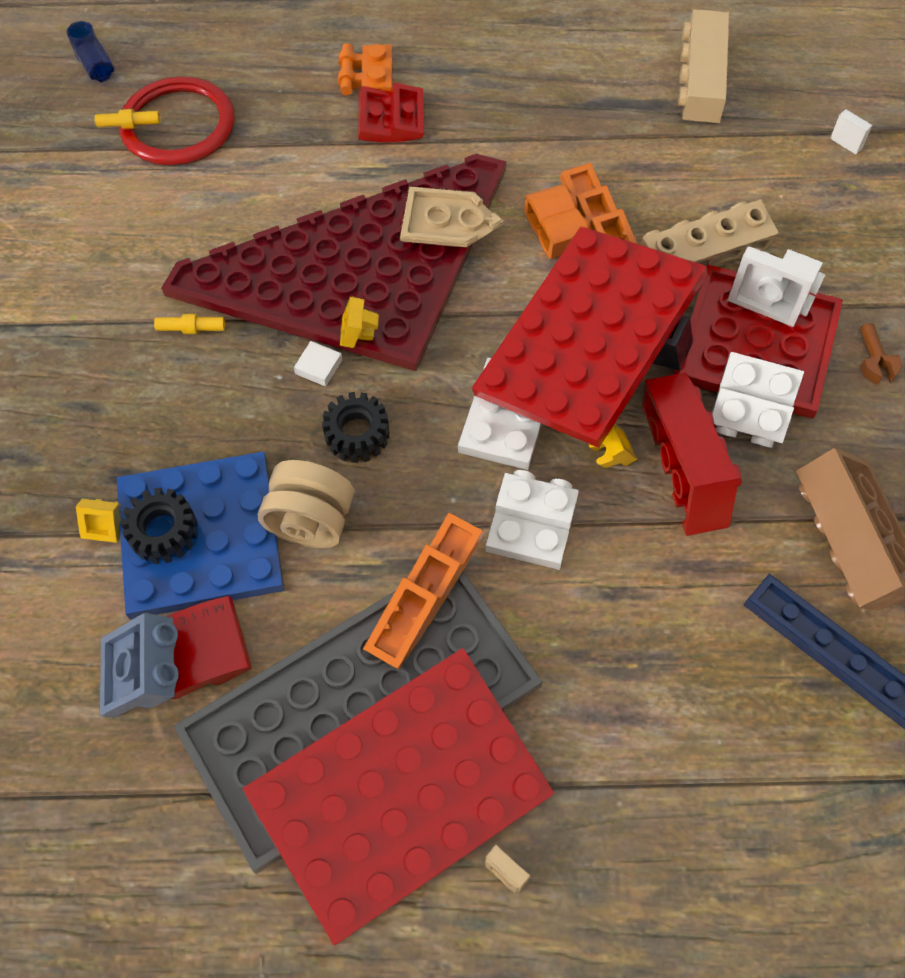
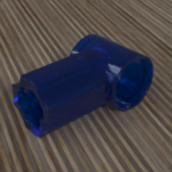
M77 21L70 24L66 33L76 59L81 62L91 80H97L100 83L109 80L115 69L96 37L93 26L86 21Z

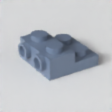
M143 613L101 638L100 716L115 718L135 707L153 708L174 698V690L179 673L174 665V649L178 632L173 625V618Z

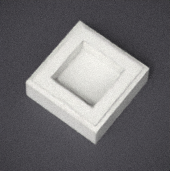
M845 109L839 115L830 139L857 154L863 148L872 125Z
M310 341L294 366L295 374L326 387L342 362V354Z

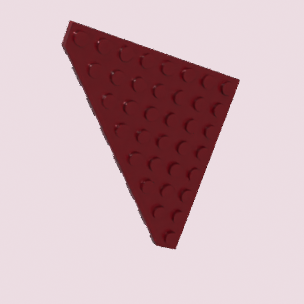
M476 153L465 157L464 163L450 168L446 164L424 172L423 178L408 183L404 179L382 187L381 193L368 198L363 194L341 202L340 208L324 214L322 210L302 216L297 218V223L282 229L275 226L253 234L254 239L238 245H235V242H231L209 250L210 255L192 262L190 258L178 261L161 289L164 296L417 371L473 244L468 247L400 241L409 187L475 192L489 209L506 172V161ZM350 297L364 299L363 309L379 315L378 329H374L373 340L357 339L354 348L340 346L342 316Z

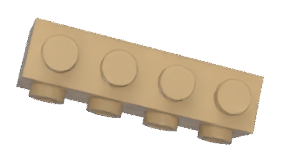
M693 9L690 22H684L682 41H687V43H683L681 62L686 64L681 66L679 84H684V87H680L678 106H683L682 120L720 123L726 102L729 12Z
M762 200L748 204L746 201L737 203L729 210L720 213L712 211L701 219L689 222V220L681 221L671 229L661 232L660 230H652L641 238L639 245L702 265L720 266L741 259L748 246L765 251L779 232Z

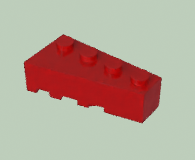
M687 372L645 380L642 407L655 445H660L661 464L665 475L672 474L674 487L672 496L676 508L684 506L686 517L685 521L682 522L685 535L689 536L729 528L737 488L742 484V476L738 465L732 464L728 456L725 439L719 437L715 430L712 413L706 411L702 404L699 387L693 386Z

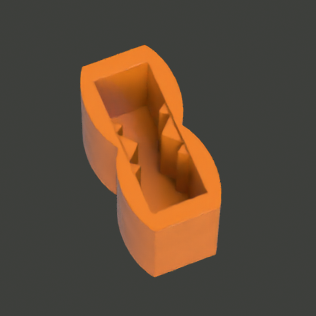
M562 184L528 194L525 199L524 212L533 231L538 235L540 244L550 259L562 255L581 226L591 229L588 218L583 217L577 210L578 205L575 195L572 192L569 193Z

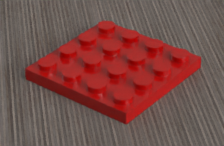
M707 264L708 275L700 287L690 320L693 344L681 370H675L674 375L687 372L693 386L718 393L730 352L801 370L804 373L794 401L793 414L814 419L818 412L843 299L821 293L815 295L809 292L810 295L815 296L807 316L799 314L794 327L728 301L737 272Z

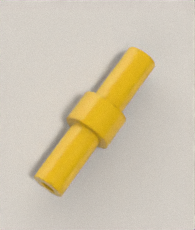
M121 109L119 113L95 114L96 127L121 126L122 129H136L137 125L161 123L159 111L135 112L134 109Z
M182 314L181 317H155L154 327L156 331H182L183 334H198L199 331H225L226 320L225 317H198V314Z

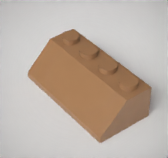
M833 448L796 470L801 481L799 490L805 500L811 503L816 513L814 522L818 530L827 537L832 547L830 550L831 559L843 571L848 582L846 584V591L850 599L856 605H859L860 608L880 610L905 603V534L869 462L840 449Z

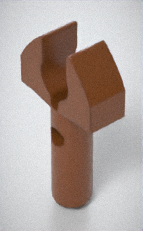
M866 323L862 325L860 331L870 358L863 360L860 366L862 374L869 381L878 385L883 377L878 367L879 364L881 368L886 370L889 382L892 383L902 366L900 356L884 353L874 324Z

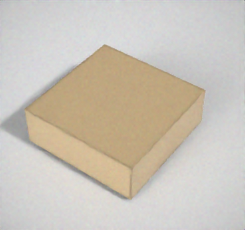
M497 845L493 847L485 858V867L515 894L516 892L519 894L528 883L530 875Z

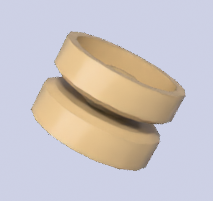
M288 460L277 464L269 481L270 492L264 496L258 511L259 523L264 529L275 534L277 537L304 547L322 549L332 548L339 544L345 524L343 516L349 513L355 489L350 481L338 472L308 461Z

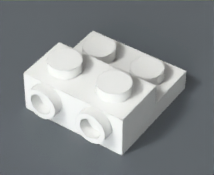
M748 246L742 257L728 301L794 327L799 314L807 316L815 299V296L810 295L809 292L816 295L826 274L819 272L823 262L789 249L784 258L781 259Z
M730 352L712 410L716 432L735 438L738 431L751 434L750 442L772 448L774 441L783 443L804 371Z
M517 470L514 474L505 473L486 543V552L560 570L579 490L572 489L571 483L563 479H552L550 483L535 480V476L525 470Z

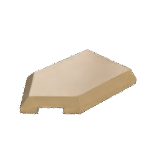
M409 187L400 241L468 247L502 226L504 220L496 212L492 213L475 192Z

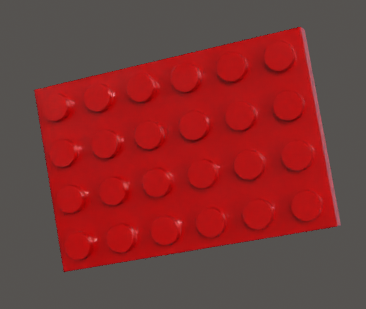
M581 226L471 389L474 395L600 448L708 275L707 266Z
M464 648L458 650L242 788L334 946L555 794Z

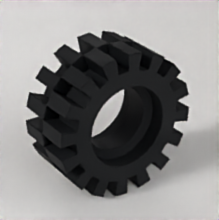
M355 392L348 393L349 399L347 400L344 399L343 395L336 397L338 405L331 401L328 404L329 412L324 411L322 427L327 447H330V451L334 456L338 453L339 458L343 461H346L347 457L350 456L351 463H358L359 456H363L364 462L369 461V453L371 452L377 457L381 454L380 447L386 448L388 444L387 438L390 436L388 415L382 403L378 404V399L374 396L368 401L367 393L361 392L360 398L355 397ZM362 419L370 424L369 430L362 435L350 436L342 431L343 426L351 420Z
M154 488L155 495L152 496L146 490L141 492L144 497L143 500L139 501L134 497L130 501L134 507L133 509L125 507L123 513L127 519H121V526L124 529L122 533L133 551L145 561L149 558L152 563L159 564L160 557H162L165 563L173 562L171 555L175 553L180 559L185 555L182 548L185 546L191 550L194 546L191 538L197 539L198 531L196 527L199 526L195 514L185 497L180 493L177 496L172 489L168 488L165 495L162 488ZM170 515L174 518V526L166 534L151 537L146 533V527L156 517Z

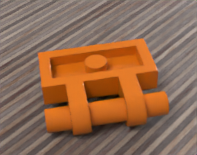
M343 44L338 60L341 67L338 73V84L343 95H350L353 89H360L361 86L391 91L393 86L392 44L362 45V54H355L352 44ZM353 70H362V73H355Z

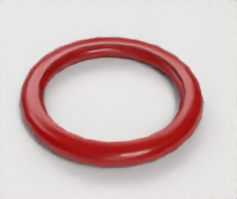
M178 76L154 81L133 94L123 106V109H134L135 112H139L147 103L159 96L174 92H195L205 95L217 105L220 119L217 127L203 141L183 149L164 150L147 146L140 141L134 129H122L119 126L121 140L134 155L144 161L157 165H184L201 160L220 148L231 134L235 114L230 98L220 87L197 77Z

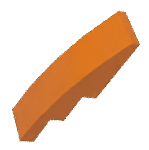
M591 162L561 172L559 178L562 185L566 187L569 193L572 192L575 195L578 205L577 210L583 217L588 218L591 230L637 244L623 209L617 210L607 185L601 186Z
M448 513L431 545L426 544L408 578L403 577L363 649L391 666L400 669L427 630L485 534L483 530Z

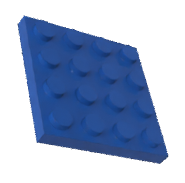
M264 451L117 477L121 519H127L123 513L125 507L134 508L130 502L134 497L139 501L144 499L141 492L148 490L152 496L155 495L154 488H162L166 495L169 488L174 490L177 496L180 493L185 497L195 514L199 526L196 527L198 531L197 539L191 538L194 544L191 550L185 546L182 548L185 554L179 559L175 553L171 555L173 562L165 563L164 559L160 557L159 564H154L149 558L147 561L141 559L133 551L122 533L124 529L121 526L120 520L125 613L129 619H134L143 613L157 615L179 611L225 596L238 600L285 591L277 536L264 529L258 521V511L262 500L270 492L267 459ZM170 515L156 517L146 527V533L151 537L166 534L174 526V518Z

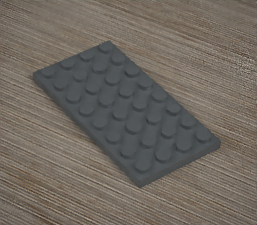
M464 572L461 573L443 605L400 669L391 666L363 649L394 595V591L173 726L255 874L278 861L282 856L242 788L462 648L468 654L503 712L542 687V680Z

